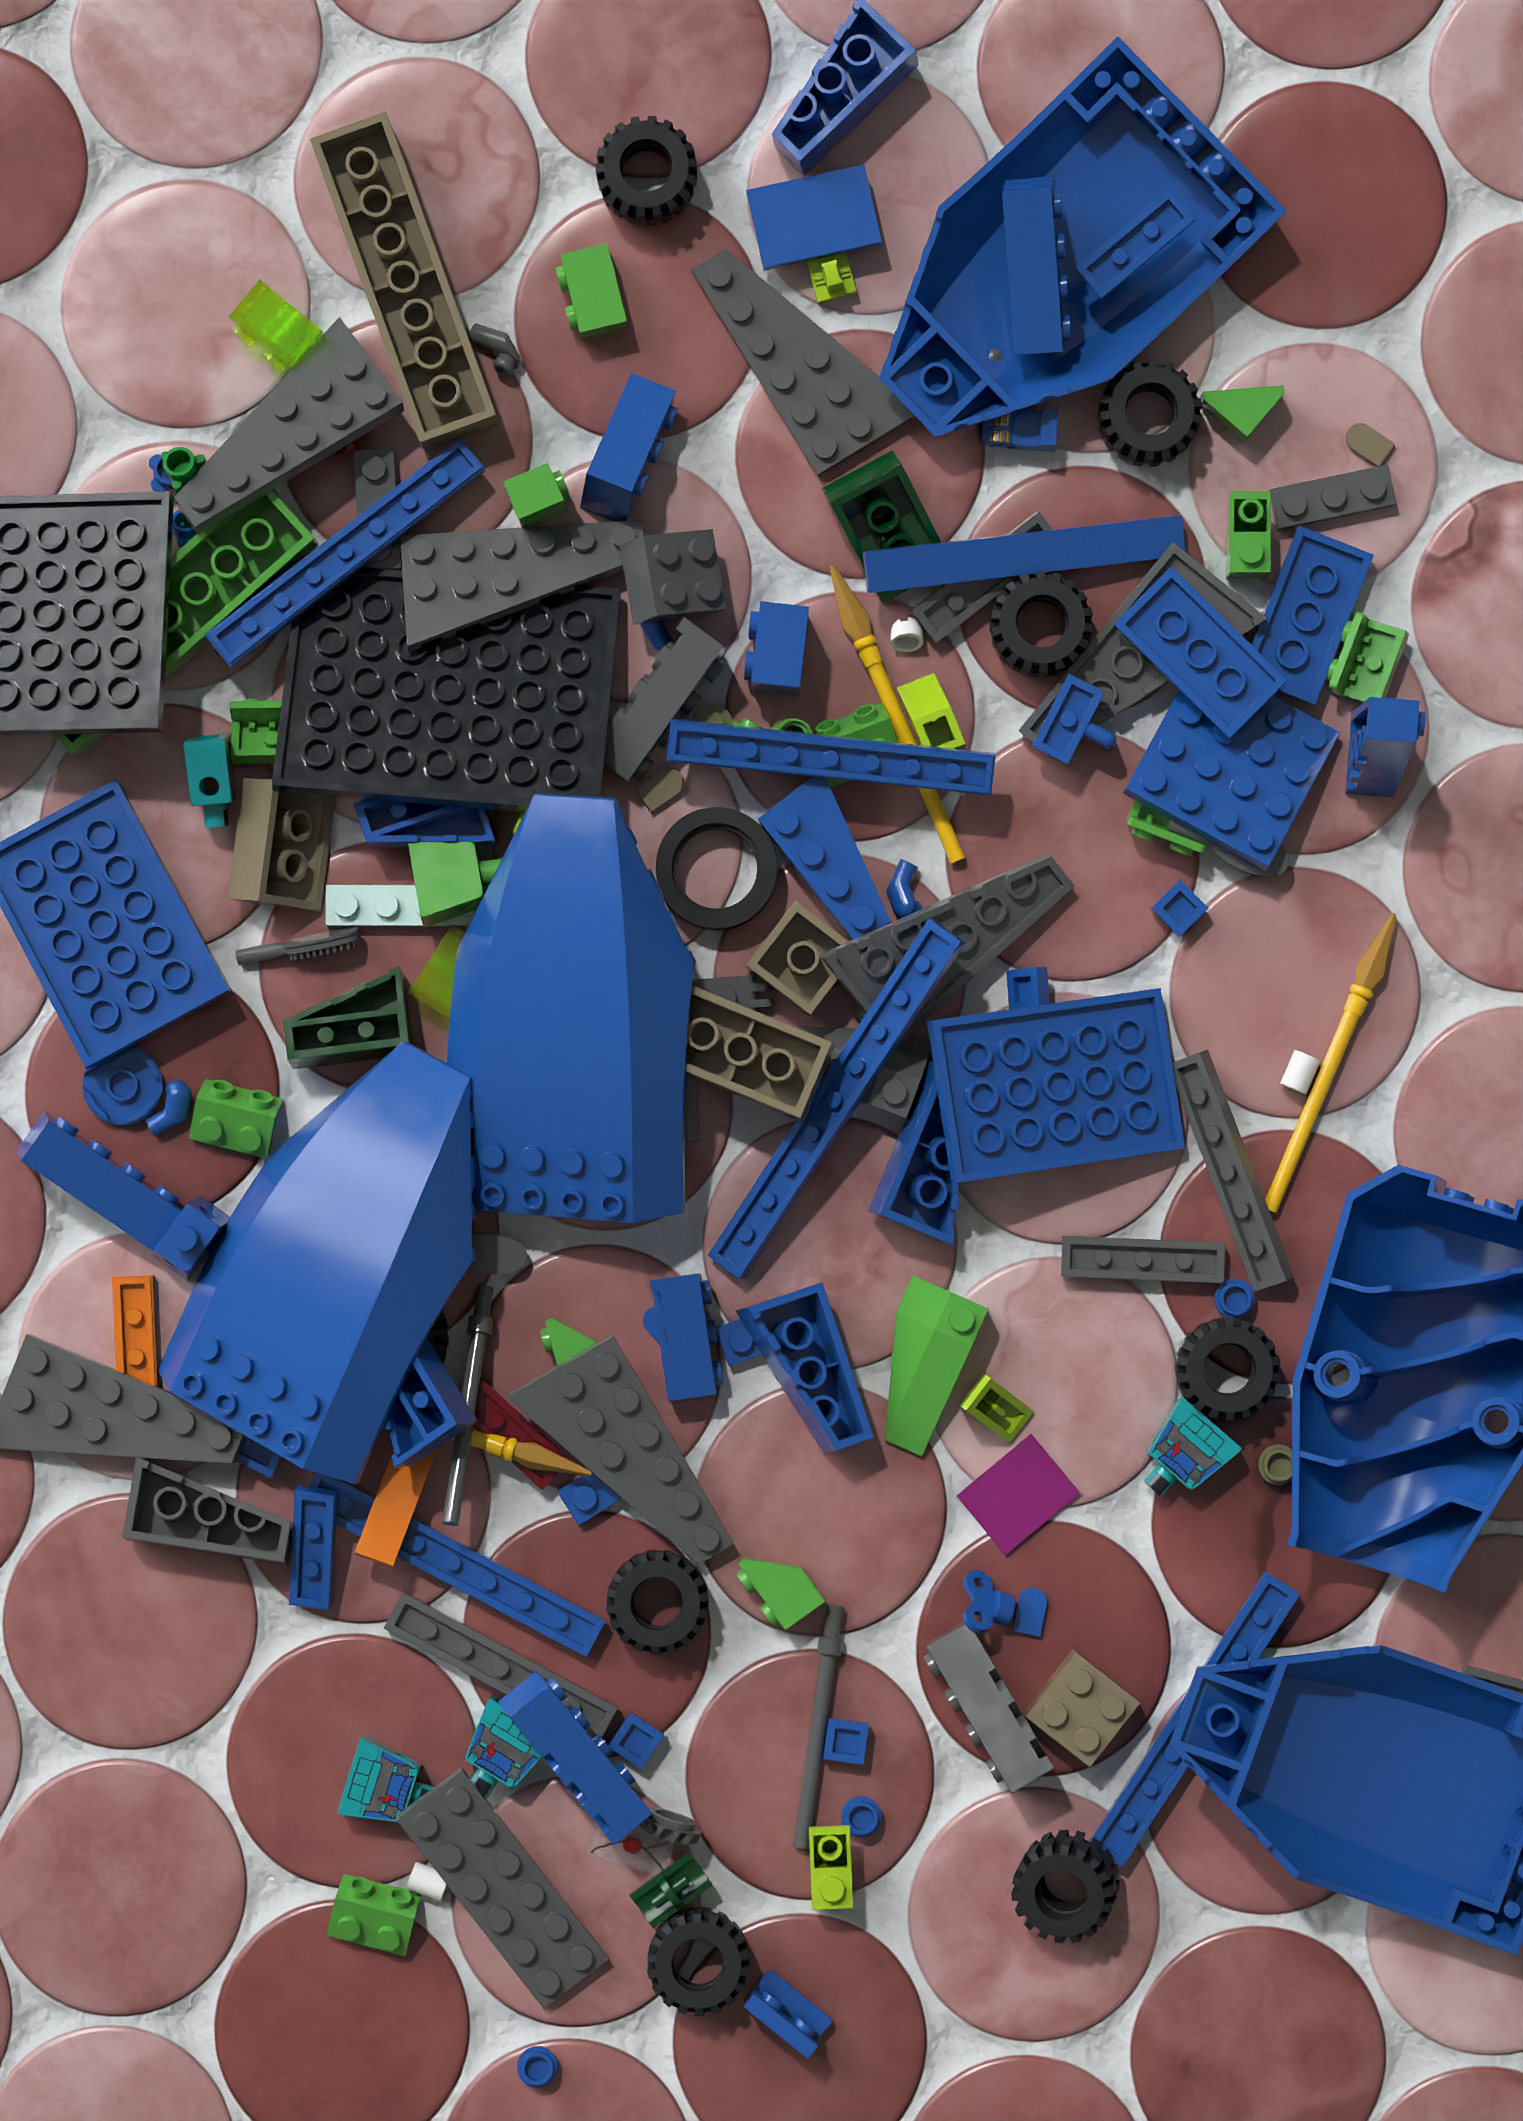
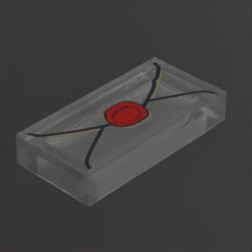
M596 1823L587 1855L657 1874L669 1865L675 1842L672 1843L669 1840L659 1839L655 1835L648 1834L638 1825L623 1839L613 1845Z

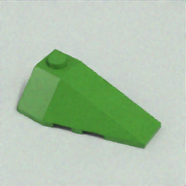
M913 1275L896 1311L885 1440L922 1456L988 1308Z

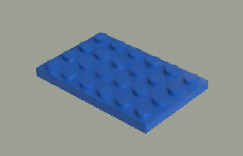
M117 779L0 842V907L85 1068L88 1070L231 992Z
M1161 988L927 1022L952 1184L1185 1148Z

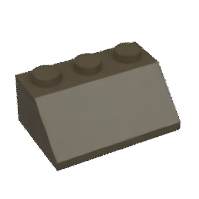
M243 778L228 899L321 911L336 796L276 792L272 790V779Z

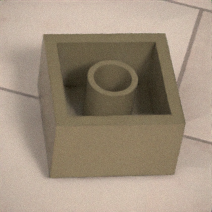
M795 900L748 961L746 968L807 1015L811 1016L838 981L819 955L849 941Z
M1073 1648L1023 1713L1031 1722L1087 1766L1091 1767L1139 1706L1140 1702L1135 1696Z

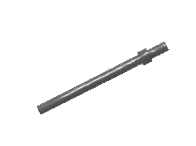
M486 1285L478 1286L474 1315L469 1316L467 1328L470 1341L461 1395L474 1416L486 1338L491 1337L493 1325L490 1311L494 1288ZM473 1425L458 1434L454 1441L442 1520L443 1524L458 1526Z
M828 1604L823 1636L820 1635L818 1640L817 1652L821 1653L793 1842V1846L797 1848L809 1849V1827H812L836 1658L841 1656L843 1639L839 1638L844 1606Z

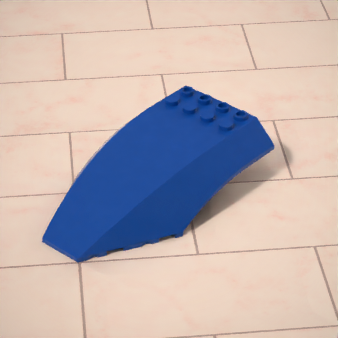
M1117 36L1022 131L938 206L928 241L923 249L920 264L914 275L905 301L904 310L897 330L894 333L879 379L935 437L1107 382L1208 290L1287 210L1128 45ZM1054 176L1055 193H1061L1063 218H1057L1058 234H1064L1066 258L1059 259L1060 275L1067 274L1069 295L1068 299H1062L1063 315H1070L1071 340H1064L1063 352L1014 355L1002 191L1006 180ZM1168 188H1171L1196 218V221L1101 300L1075 267ZM995 348L1002 352V359L996 362L989 359L990 351Z
M536 793L458 946L450 1009L447 1064L472 1077L473 1097L470 1106L474 1113V1128H471V1156H474L475 1189L472 1192V1201L477 1211L637 1223L681 1214L685 1211L686 1060L691 991L696 960L691 950H687L676 928L678 924L672 912L668 911L664 904V895L651 869H647L636 847L638 842L632 830L627 828L623 820L624 814L616 798Z
M402 1042L272 1153L243 1195L210 1252L158 1368L159 1374L172 1394L302 1469L352 1484H358L397 1394L421 1346L471 1263L476 1261V1248H472V1220L475 1219V1205L472 1201V1192L475 1189L474 1156H471V1128H474V1113L470 1106L473 1097L472 1077L408 1042Z
M1383 1645L1197 1666L1169 1745L1295 1880L1371 1903L1516 1956L1518 1955L1523 1942L1522 1694Z

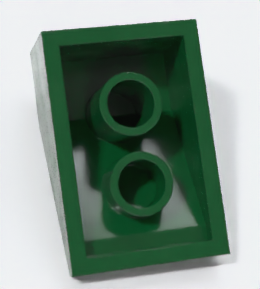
M893 450L821 488L863 569L864 551L941 542L907 473ZM909 589L876 593L883 604Z

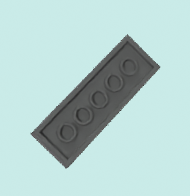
M462 1767L396 1815V1820L543 2009L608 1960L605 1951Z

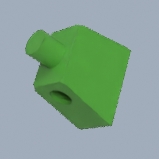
M473 842L408 843L423 927H428L477 910L484 896L482 886L490 884L502 858L478 862Z

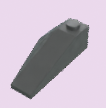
M793 1026L833 1043L835 1048L822 1080L856 1030V1028ZM912 1035L905 1038L896 1047L860 1103L906 1119L931 1051L930 1042Z

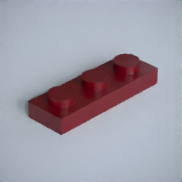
M482 1377L480 1378L475 1411L477 1422L473 1424L476 1430L489 1435L507 1437V1440L509 1438H516L518 1442L536 1443L570 1460ZM514 1460L511 1461L541 1490L559 1473L528 1469Z

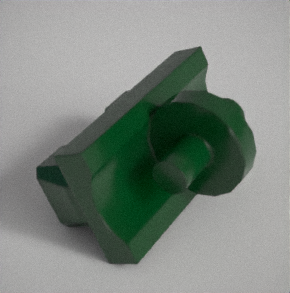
M688 1851L631 1892L629 1896L641 1910L651 1927L655 1928L713 1886V1883L690 1851Z

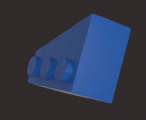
M630 374L586 473L580 504L581 509L613 522L627 521L636 497L641 498L650 476L646 474L650 462L656 464L664 445V441L660 440L664 428L671 430L679 410L678 407L673 406L676 390L636 374Z
M372 799L354 803L365 840L371 848H409L408 843L473 842L475 847H498L486 809Z
M700 1273L650 1280L668 1401L716 1395V1386L724 1385L720 1360L712 1361L710 1345L718 1344L715 1320L707 1321L705 1305L712 1304L709 1280L701 1281Z
M427 1337L384 1423L385 1430H389L394 1449V1455H391L394 1468L416 1465L477 1422Z

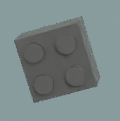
M713 529L642 535L620 545L633 625L683 620L684 617L686 619L704 618L726 609Z

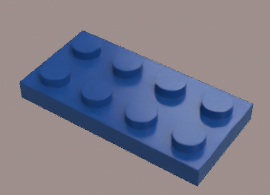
M1298 525L1263 613L1267 620L1258 626L1251 645L1287 679V682L1277 691L1278 693L1315 706L1341 641L1344 627L1350 618L1374 554Z
M1172 566L1114 623V626L1228 739L1287 682V679Z

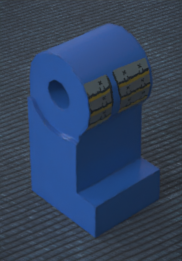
M1042 409V411L1017 410L983 421L981 444L1013 450L1055 452L1058 409Z

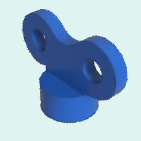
M980 1570L970 1571L963 1579V1587L971 1599V1604L963 1612V1621L966 1627L975 1633L982 1634L993 1623L1006 1626L1014 1613V1595L998 1590L993 1591V1582L985 1572ZM974 1581L979 1582L982 1588L977 1587ZM974 1615L979 1616L982 1622L977 1621Z

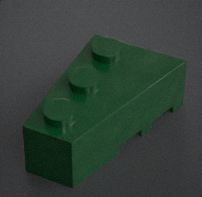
M400 965L389 970V973L368 983L363 982L353 987V990L332 1000L329 998L283 1020L287 1060L293 1069L384 1058L402 1042L412 1044L405 975Z

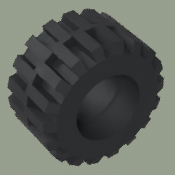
M639 116L630 118L631 123L624 125L623 122L617 124L612 135L608 132L603 139V147L598 149L597 164L595 166L599 191H601L606 205L613 208L614 214L620 218L622 216L627 217L630 223L637 225L638 221H645L646 226L654 225V221L660 219L665 223L671 220V215L675 212L679 215L685 209L684 204L687 201L690 202L694 195V187L697 186L698 178L694 148L691 142L688 143L686 134L681 129L676 130L673 128L672 122L666 119L663 123L658 122L656 116H648V119L645 121H640ZM641 151H654L663 155L670 163L671 174L664 185L652 191L634 189L626 183L623 177V166L632 155Z
M1149 359L1147 363H1141L1140 360L1131 363L1130 367L1123 368L1107 384L1098 409L1099 430L1101 436H1105L1107 440V447L1111 451L1113 449L1119 453L1118 458L1123 461L1126 459L1134 461L1133 465L1142 467L1143 463L1150 464V467L1159 466L1161 462L1167 461L1169 463L1175 460L1177 455L1183 453L1188 448L1197 433L1202 417L1200 415L1202 402L1201 398L1197 397L1198 388L1195 383H1190L1187 380L1188 374L1183 369L1178 372L1173 369L1174 364L1167 361L1165 365L1157 363L1158 359ZM1141 392H1154L1163 396L1169 402L1173 410V421L1165 432L1157 435H1147L1131 426L1126 417V406L1134 395Z
M1036 571L1032 575H1028V573L1023 574L1016 581H1011L1007 584L995 601L989 624L994 649H997L1000 653L1002 661L1013 666L1012 669L1019 673L1023 671L1029 673L1028 676L1037 677L1038 675L1048 677L1055 675L1056 672L1061 670L1063 672L1070 668L1080 657L1089 642L1093 628L1091 622L1093 614L1091 607H1088L1086 602L1088 598L1083 591L1080 593L1076 588L1077 584L1071 579L1066 581L1061 578L1062 574L1054 572L1053 575L1045 574V571ZM1037 601L1047 602L1054 605L1062 613L1065 620V630L1060 640L1054 645L1048 647L1033 646L1020 636L1017 629V618L1020 611L1027 604Z
M1216 1318L1196 1326V1329L1192 1333H1188L1184 1338L1185 1341L1182 1347L1178 1349L1177 1364H1175V1373H1177L1178 1378L1177 1384L1179 1390L1183 1392L1184 1398L1201 1413L1226 1421L1239 1418L1244 1419L1252 1416L1251 1414L1255 1411L1263 1409L1266 1406L1267 1400L1269 1398L1272 1399L1276 1392L1274 1390L1276 1383L1280 1380V1373H1278L1280 1359L1276 1355L1274 1350L1276 1347L1272 1340L1268 1339L1265 1332L1259 1327L1240 1319ZM1227 1344L1241 1348L1251 1362V1374L1248 1382L1243 1388L1232 1393H1222L1213 1389L1206 1381L1203 1370L1207 1355L1214 1348Z
M656 1549L632 1556L618 1568L609 1585L606 1596V1609L610 1618V1624L613 1630H616L619 1634L620 1639L625 1644L632 1645L637 1651H647L654 1655H659L662 1652H675L678 1648L688 1645L698 1635L706 1619L709 1607L706 1582L702 1578L699 1569L691 1564L688 1558L683 1555H677L673 1553L674 1551H656ZM656 1577L664 1578L674 1583L682 1597V1607L678 1616L672 1622L661 1626H654L644 1622L637 1615L633 1603L637 1588L644 1581Z
M1059 1830L1056 1837L1053 1836L1052 1832L1043 1835L1040 1842L1036 1840L1030 1845L1014 1874L1012 1884L1015 1886L1011 1896L1012 1901H1018L1015 1911L1018 1917L1025 1915L1027 1919L1024 1925L1029 1930L1034 1926L1040 1930L1038 1936L1045 1940L1048 1934L1055 1936V1943H1064L1066 1937H1070L1072 1943L1080 1942L1084 1934L1088 1938L1096 1933L1098 1927L1102 1928L1117 1899L1116 1895L1120 1889V1880H1116L1119 1873L1117 1864H1110L1113 1855L1108 1848L1102 1852L1099 1849L1101 1842L1095 1837L1091 1842L1085 1840L1086 1833L1077 1831L1074 1837L1069 1836V1830ZM1056 1870L1068 1871L1076 1875L1083 1882L1088 1897L1078 1902L1060 1900L1047 1888L1044 1875Z
M693 1907L686 1908L684 1912L680 1914L675 1912L664 1924L661 1923L649 1945L647 1973L648 1978L652 1981L654 1992L656 1995L660 1994L663 1998V2003L669 2008L671 2005L678 2008V2012L685 2015L687 2012H694L695 2016H704V2012L712 2011V2014L721 2011V2007L727 2004L729 2006L735 2001L736 1995L742 1992L749 1973L748 1943L745 1936L741 1934L740 1927L735 1921L731 1922L728 1920L726 1914L720 1911L718 1913L712 1912L711 1908L702 1907V1910H693ZM691 1939H705L715 1944L720 1949L723 1958V1965L719 1975L713 1980L701 1984L691 1983L683 1979L677 1973L674 1965V1956L681 1944Z

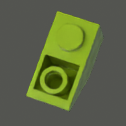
M934 673L896 688L919 745L963 749L966 743L951 706Z
M850 1825L809 1827L812 1910L853 1908Z

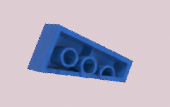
M856 0L852 6V12L845 23L841 24L833 36V42L822 59L819 58L802 90H799L772 133L776 150L803 176L919 66L916 49L866 0Z
M1054 176L1006 180L1002 191L1014 355L1063 352L1064 340H1071L1070 315H1063L1062 299L1069 298L1067 274L1060 275L1059 259L1066 258L1064 234H1058L1057 218H1063L1061 193H1055Z
M1369 697L1351 713L1345 794L1394 797L1419 736L1423 737L1426 714L1419 711L1420 701Z
M810 777L758 818L759 825L765 830L770 839L851 941L890 924V918L826 778Z
M929 1062L868 1212L937 1241L953 1245L955 1233L953 1225L955 1212L959 1207L960 1194L958 1192L960 1183L952 1184L934 1064Z
M44 1111L16 1150L20 1160L154 1251L182 1211L176 1205L180 1198L162 1185H159L155 1190L143 1181L146 1175L128 1162L121 1166L110 1158L113 1152L95 1139H92L89 1143L77 1134L79 1129L61 1116L55 1119Z
M823 1282L736 1310L739 1318L823 1453L837 1451L874 1438Z
M535 1671L498 1703L538 1753L546 1760L565 1786L569 1788L591 1818L595 1820L613 1845H615L647 1819L652 1812L630 1786L636 1779L623 1763L619 1762L614 1767L608 1757L614 1752L601 1736L597 1734L591 1738L585 1731L591 1724L576 1706L568 1710L562 1703L568 1696L553 1677L545 1682L540 1674Z

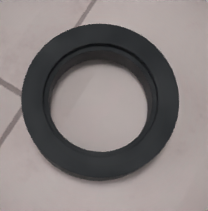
M724 807L703 808L685 815L668 830L658 849L656 878L666 904L679 918L701 929L728 930L749 922L767 905L776 885L777 857L773 844L765 830L748 815ZM708 830H726L740 836L752 849L757 862L756 879L750 892L738 903L725 908H707L695 903L684 893L677 879V861L681 850L691 838Z

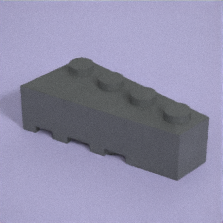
M685 617L676 628L680 632L673 643L670 641L667 645L663 646L651 667L653 668L649 676L645 674L639 680L627 699L629 701L625 708L621 707L608 724L604 767L627 784H630L634 777L639 781L643 779L654 763L649 758L658 745L663 749L668 745L671 719H678L682 712L689 716L702 698L697 693L706 680L712 684L726 666L721 661L725 655L724 646Z
M136 1457L122 1538L138 1543L288 1565L292 1545L293 1523L291 1521Z
M964 1621L926 1643L930 1653L923 1656L935 1678L941 1674L944 1676L950 1687L944 1693L956 1713L962 1709L971 1723L965 1726V1729L976 1748L982 1745L986 1748L991 1759L985 1763L997 1783L1004 1780L1011 1793L1054 1768L976 1633L966 1627Z

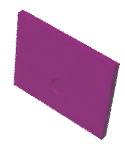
M1030 1434L956 1496L1003 1553L1007 1555L1079 1495L1080 1492L1034 1436Z

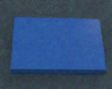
M865 164L746 190L763 271L882 245Z

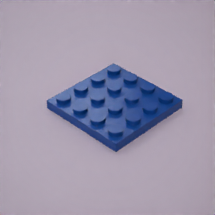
M1178 690L1123 794L1266 871L1340 732L1281 699L1272 696L1228 739Z

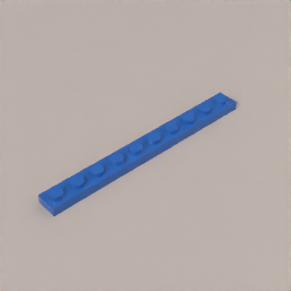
M927 920L823 1078L804 1123L798 1120L795 1121L709 1252L708 1256L738 1279L746 1277L966 943L935 920Z

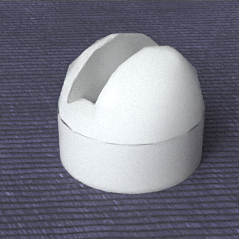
M908 617V621L898 619L892 625L891 645L895 650L912 652L922 647V627L912 617Z

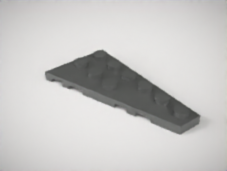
M727 249L722 250L691 269L698 284L817 477L916 417L879 379L877 374Z
M339 317L174 497L175 502L198 535L405 411L403 402Z
M642 520L403 535L400 537L408 653L420 649L421 644L441 637L444 640L456 635V631L479 623L483 625L539 604L540 599L559 592L562 595L573 591L575 586L596 578L602 580L623 572L620 545L643 535Z
M1172 542L1018 731L1032 743L1034 742L1068 674L1105 691L1090 721L1098 726L1170 682L1114 626V623L1171 566L1242 636L1265 622L1267 618Z
M1044 854L822 953L819 957L862 1010L867 1013L928 919L935 920L966 942L900 1041L901 1043L1075 886L1053 857Z
M26 1334L0 1399V1449L232 1464L236 1463L246 1438L242 1433L167 1390L32 1334Z
M613 1334L506 1395L512 1403L698 1565L734 1545Z

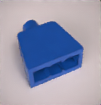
M199 1195L186 1204L155 1247V1258L189 1281L215 1245L230 1216Z

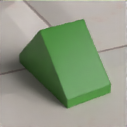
M1284 385L1203 391L1200 396L1202 408L1244 443L1284 395Z

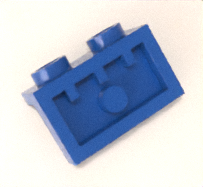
M771 1969L764 1974L744 1999V2008L807 2059L818 2047V2039L832 2022L829 2015Z

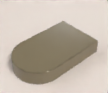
M1363 423L1352 425L1345 436L1347 446L1376 467L1381 465L1395 444Z
M667 768L637 787L636 791L652 813L683 790L684 779L678 770Z

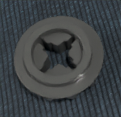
M650 1808L649 1810L652 1814L639 1824L640 1828L648 1834L683 1845L698 1843L702 1834V1830L696 1826V1822L691 1818L661 1808Z

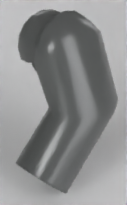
M477 323L472 326L469 341L492 350L496 357L493 361L496 373L501 376L511 375L514 369H517L519 366L520 355L509 335Z

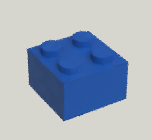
M760 601L759 611H751L748 635L749 640H756L755 651L746 652L744 680H751V691L800 696L809 606Z

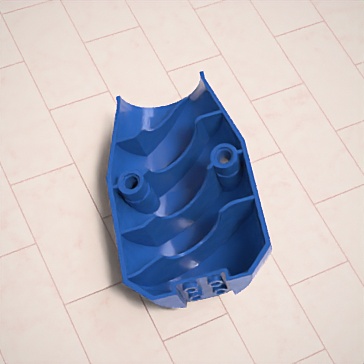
M1397 1165L1353 1189L1346 1195L1292 1380V1530L1287 1545L1361 1564L1447 1593L1452 1575L1523 1466V1200L1517 1198L1515 1208L1489 1199H1485L1484 1206L1474 1203L1475 1197L1470 1196V1194L1446 1188L1447 1181L1437 1175ZM1339 1364H1345L1350 1372L1349 1380L1343 1386L1337 1387L1333 1383L1332 1373ZM1502 1410L1508 1416V1427L1504 1432L1495 1434L1492 1428V1421L1495 1414Z

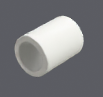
M1294 1050L1280 1084L1306 1095L1321 1061Z
M416 1862L406 1889L441 1901L447 1884L434 1868Z

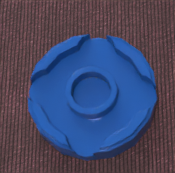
M131 1046L89 1070L85 1069L82 1086L83 1097L89 1109L101 1120L116 1125L136 1124L149 1117L158 1107L164 1091L163 1074L154 1058L144 1050Z

